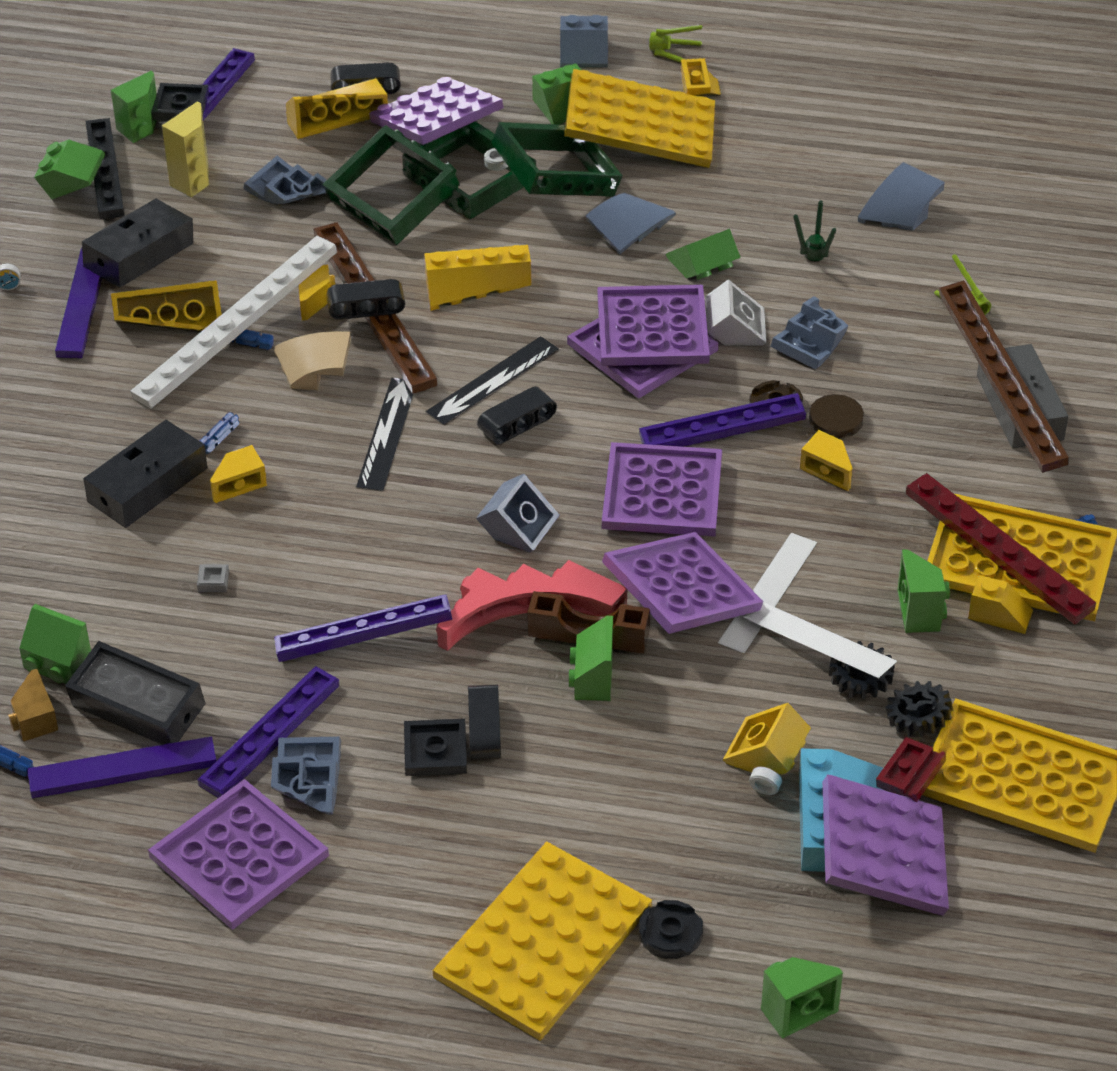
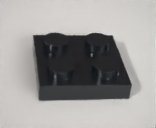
M160 82L151 111L152 120L169 121L196 102L201 103L203 116L209 95L208 85Z
M465 718L404 721L405 776L467 774Z

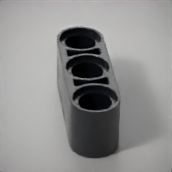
M389 62L338 65L330 72L331 91L377 79L387 95L395 94L401 87L400 70L396 64Z
M395 279L337 284L331 286L326 294L329 314L337 320L392 315L400 313L405 308L402 283Z
M534 386L484 411L477 420V426L495 444H502L549 420L557 410V403L538 386Z
M498 684L469 685L470 760L501 758Z

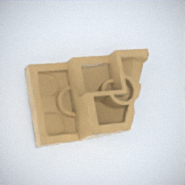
M337 331L314 333L296 337L274 347V354L281 363V369L287 376L291 389L318 390L321 375L343 376L351 342V333Z

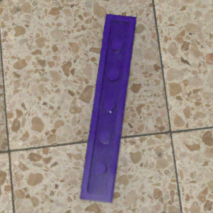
M233 48L203 82L202 85H208L209 95L203 112V121L255 61L254 53Z
M82 248L55 348L56 358H83L102 277L83 267Z
M795 393L639 428V435L642 444L684 447L805 420L806 412L799 394Z
M447 594L275 636L278 661H287L453 620Z
M315 666L198 779V786L219 798L244 780L278 746L279 738H287L339 687V679Z
M210 736L27 768L30 793L33 799L210 768L216 762L213 739Z

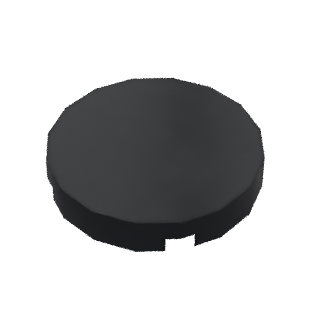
M663 900L657 902V905L651 909L649 906L644 910L639 920V938L644 948L653 955L664 959H679L690 955L699 947L703 939V920L689 904L678 900Z

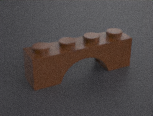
M534 591L527 612L528 637L575 644L579 633L604 617L613 616V649L645 653L650 633L649 608L621 604L611 614L591 616L573 609L566 602L563 595Z

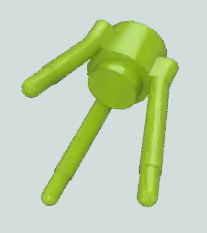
M687 26L665 30L656 29V32H651L649 49L654 51L656 56H663L681 63V60H684V58L665 52V50H670L671 44L701 46L702 42L671 39V36L668 34L701 30L703 26Z
M952 255L958 269L972 289L971 293L984 315H986L991 309V303L978 289L957 255ZM936 290L934 294L941 298L939 295V291Z

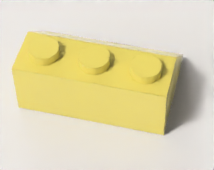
M199 102L194 103L162 125L170 186L189 197H193L209 186L202 107Z

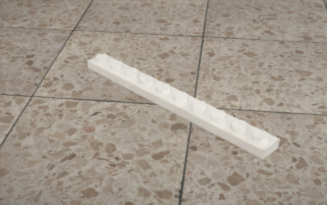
M319 236L313 238L130 391L133 399L150 409L153 408L337 253L336 245Z

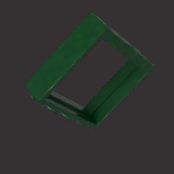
M474 121L424 145L420 144V146L427 152H433L439 159L465 144L470 145L485 155L488 150L494 148L491 144L494 133ZM402 154L403 175L425 189L437 175L410 157ZM530 157V159L536 165V160ZM507 167L506 170L509 171L507 174L472 195L467 194L460 188H456L443 202L471 220L524 187L511 169Z
M498 122L491 144L528 194L615 196L623 175L597 143L565 136L566 125ZM524 150L574 152L589 172L539 170Z
M385 125L322 185L330 201L395 245H398L458 188L460 183L455 174L457 171L450 163H443L433 152L423 150L416 141L408 140L399 130H393ZM393 146L437 175V177L391 220L348 191L347 188Z

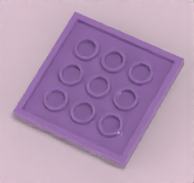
M443 77L431 86L420 87L413 94L400 96L395 102L378 106L377 110L369 113L372 123L381 127L387 125L393 130L397 129L405 137L424 145L503 109L504 106L502 99L453 80L450 77Z
M703 285L597 287L601 366L709 364L710 352Z
M599 318L567 336V344L638 399L695 365L601 366ZM708 336L709 352L712 355L718 351V342Z
M611 442L602 514V529L670 534L696 532L700 536H716L722 449Z
M696 532L606 552L602 563L642 606L650 609V614L669 634L759 611L764 602Z
M828 774L822 781L826 883L943 916L949 909L942 807L919 800L916 803L909 797Z
M245 779L148 849L150 859L232 930L329 856V850L323 843Z

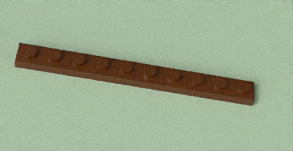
M338 222L313 229L314 237L319 236L336 245L337 253L329 261L343 284L375 281ZM396 314L365 317L412 394L437 386V377Z
M963 280L940 287L939 295L1041 472L1044 473L1069 465L1067 453L966 282Z

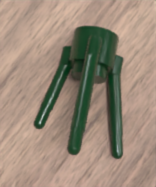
M822 200L818 201L815 234L810 235L806 242L797 214L793 216L800 242V254L805 255L807 260L813 262L821 261L824 257L829 256V248L836 233V228H832L826 242L820 235L823 214Z

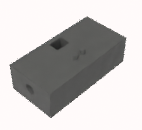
M1027 344L1005 348L1058 440H1064L1068 414L1033 345ZM978 363L977 378L1011 448L1025 447L1026 444Z

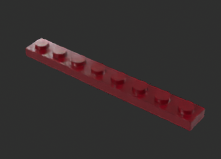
M925 473L906 486L907 496L1074 625L1095 610L1096 602L928 473Z

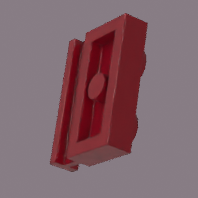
M905 737L877 776L876 787L898 795L908 796L917 803L946 762V752L941 751L938 753L933 751V747Z

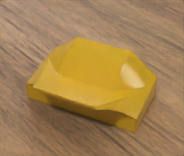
M705 58L681 60L682 85L685 94L721 95L718 79L707 70Z

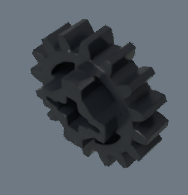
M858 641L857 644L863 646V643L861 641ZM870 642L867 648L884 655L883 647L875 650L873 649L874 643ZM831 657L828 674L832 676V685L839 684L840 693L848 690L850 691L849 697L853 698L858 693L862 699H865L866 694L870 693L875 698L878 695V690L886 692L887 686L892 685L895 664L877 678Z
M916 681L913 687L904 684V690L895 689V697H888V705L885 706L890 726H896L897 733L906 730L909 737L914 732H918L920 737H923L924 731L934 734L936 726L944 728L945 720L952 719L953 705L949 691H943L941 684L932 687L931 681H928L925 685H921L919 681Z

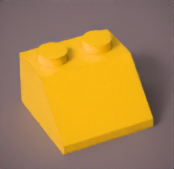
M789 703L747 716L725 754L723 761L728 765L751 773L757 767H765L775 771L777 774H786L793 768L794 760L799 750L805 745V738L811 727Z

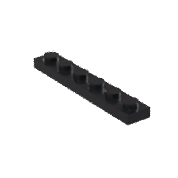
M110 118L86 120L89 146L103 150L105 153L103 161L94 177L99 220L124 217Z

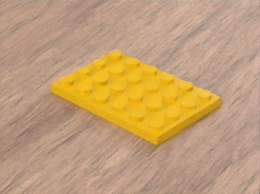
M573 69L565 136L710 168L713 151L715 100L685 94L681 91H671L658 86L640 84L635 81L622 80L609 75L595 74L587 70Z
M955 494L1096 602L1095 610L1083 619L1095 622L1117 539V529ZM941 521L939 522L927 561L942 569L943 579L949 582L950 589L972 593L978 576L982 575L1008 582L1030 607L1059 613Z
M955 698L952 704V719L945 720V727L941 728L933 746V751L938 753L941 751L946 752V762L927 787L923 796L1096 853L1117 800V750Z
M546 841L432 970L433 978L541 1041L639 924L644 910L649 906L650 909L652 908V899Z

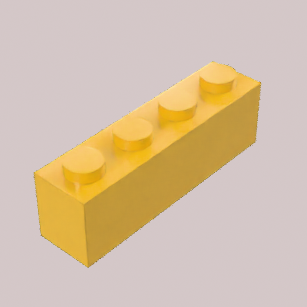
M372 79L314 96L292 97L285 103L287 123L297 139L369 120L370 112L377 110V107L382 104H388L387 93L377 79Z
M528 245L424 253L430 311L437 310L439 305L450 302L451 306L460 304L462 299L475 296L476 299L484 298L489 292L495 290L503 293L531 286V258Z
M217 280L111 293L115 322L125 321L203 331L222 315Z

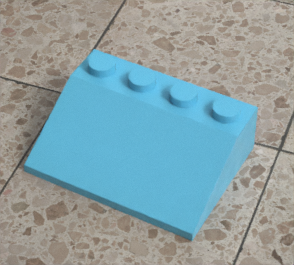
M801 748L799 764L801 871L825 872L822 784L825 777L829 774L877 788L876 778L883 767L833 749Z

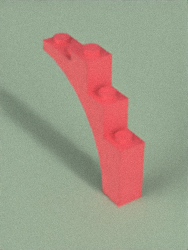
M570 560L561 569L558 568L552 577L523 564L516 572H512L509 575L507 581L477 568L470 576L465 577L461 584L462 598L456 602L454 609L451 611L453 620L437 624L438 646L448 651L463 637L481 626L501 618L527 613L534 591L563 595L566 602L578 612L591 616H605L615 612L621 604L627 605L628 589Z

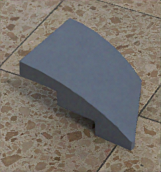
M277 155L244 183V190L263 201L285 204L326 193L322 185L326 179L319 173L312 176L298 164L292 167Z
M902 162L882 182L858 216V222L865 224L866 220L882 222L884 227H898L913 231L928 218L929 202L944 190L945 182Z
M622 193L594 208L586 215V220L621 254L634 242H640L655 228L659 230L676 215V212Z
M813 296L803 303L800 313L788 320L786 329L773 337L770 347L817 369L835 350L846 333L848 325L830 309L825 310L819 306V299Z
M340 737L279 738L278 757H273L271 788L325 814L333 815L340 768Z

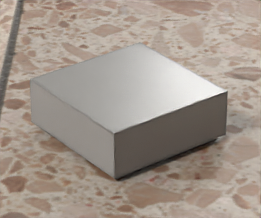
M200 564L197 581L198 592H227L229 564Z

